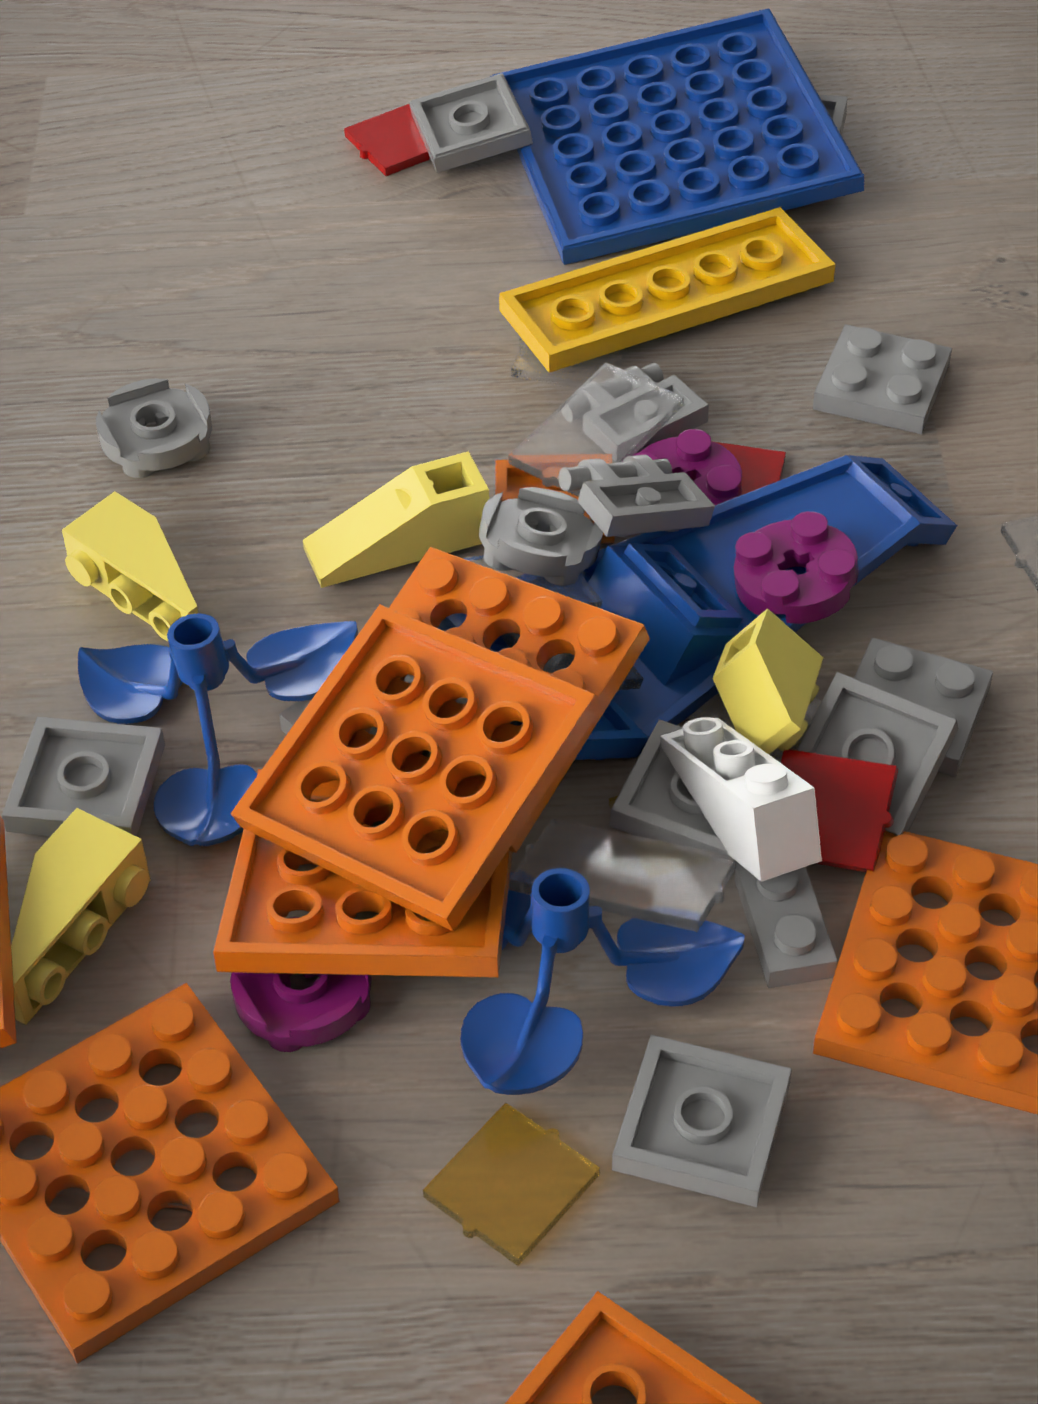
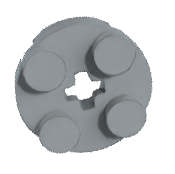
M154 378L136 381L114 391L108 397L109 407L103 414L99 410L96 416L99 442L105 455L113 462L122 465L123 472L133 478L147 477L154 471L170 469L188 461H197L204 458L210 450L209 438L212 432V421L207 399L198 389L185 384V392L180 389L169 388L168 379ZM156 422L159 426L146 427V424Z
M520 488L518 498L502 501L503 492L492 496L484 505L479 528V539L485 548L483 559L492 568L504 571L514 569L522 573L544 577L548 582L555 585L566 586L576 583L579 573L591 567L598 557L603 532L595 522L593 524L590 519L584 516L585 510L578 503V500L572 496L544 488Z

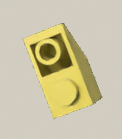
M768 608L725 644L712 679L735 730L770 754L777 748L782 752L784 749H790L806 731L808 722L804 718L808 706L819 691L816 680L824 657Z

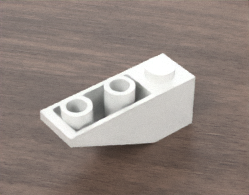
M703 717L693 719L685 723L683 729L660 736L661 748L698 804L715 834L726 848L729 856L758 880L763 882L822 861L815 788L719 718Z

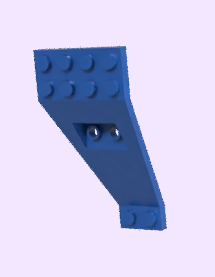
M845 455L715 505L709 526L685 528L675 532L657 531L642 533L617 544L607 546L599 550L594 564L588 569L581 571L577 582L572 585H555L541 576H531L523 579V581L645 625L650 638L575 760L637 758L645 747L659 719L678 725L719 693L712 678L725 644L759 616L751 612L741 602L736 591L734 577L736 541L742 535L755 532L775 522L791 520L802 512L820 513L827 518L829 526L842 531L854 544L858 556L859 575L857 583H859L906 545L912 547L918 546L919 543L946 545L958 525L883 458ZM805 567L786 569L795 571L797 575L806 573ZM462 613L452 614L440 623L438 629L446 631L450 628L459 627L465 621L467 615ZM775 614L794 632L807 624L786 623V614ZM516 633L501 635L492 643L490 650L498 652L505 648H511L517 643L520 635ZM569 653L555 655L547 661L543 670L553 673L557 670L565 669L572 663L575 656ZM512 721V722H510L512 725H517V726H520L521 724H523L522 722H519V721Z

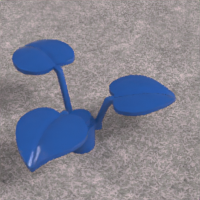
M201 613L190 614L179 618L170 626L167 633L169 647L154 644L131 645L114 649L80 647L78 652L79 680L84 696L92 710L99 717L117 724L139 723L152 718L160 710L163 699L173 700L177 698L179 687L183 683L189 685L195 691L208 770L189 768L170 776L159 786L155 794L154 812L158 824L170 836L190 846H210L223 843L243 832L244 828L239 826L230 813L253 783L257 773L252 767L243 764L220 768L219 753L207 691L213 690L222 684L228 672L230 661L250 683L256 684L265 681L267 692L275 699L282 701L311 700L357 637L358 628L356 621H344L279 631L257 641L248 650L246 662L238 653L234 640L228 639L223 641L219 624L215 618Z
M554 868L541 873L532 883L525 877L510 872L502 950L508 942L516 947L523 946L528 936L533 932L536 940L542 944L536 995L533 1002L514 993L495 994L477 1002L468 1011L461 1027L460 1042L463 1057L485 1089L505 1095L530 1094L543 1090L564 1078L572 1070L582 1051L583 1029L581 1020L571 1010L546 1005L550 995L555 954L574 950L586 938L590 928L593 930L610 962L615 966H627L626 982L634 994L654 1004L670 1007L696 1003L713 992L744 947L745 935L723 925L698 918L668 913H652L634 917L623 923L617 932L616 946L602 921V908L599 906H589L590 887L587 880L580 873L567 868Z

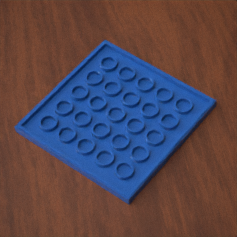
M768 8L501 72L531 131L533 144L518 148L517 152L564 265L704 231L779 207L785 211L864 191V174L771 10Z

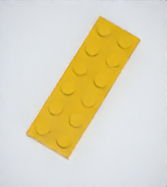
M779 207L499 293V311L550 373L834 282L836 264Z

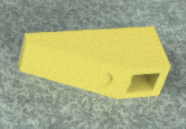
M469 451L415 465L303 539V548L321 588L421 561L430 547L451 553L480 545L482 543L479 539V528L484 505L489 500V489Z
M114 491L62 529L67 551L66 566L75 580L83 586H93L108 596L119 610L126 614L133 613L150 624L164 640L168 641V630L176 620L186 615L198 613L197 604L157 518Z
M76 808L34 855L11 945L15 1020L25 1025L43 1005H48L57 998L70 973L86 955H91L100 948L106 938L108 929L127 907H133L142 899L151 881L142 839L79 808Z

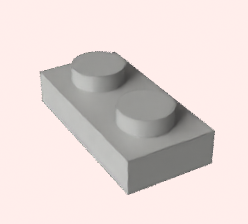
M736 864V887L768 989L833 978L838 961L806 867L761 882L742 865Z

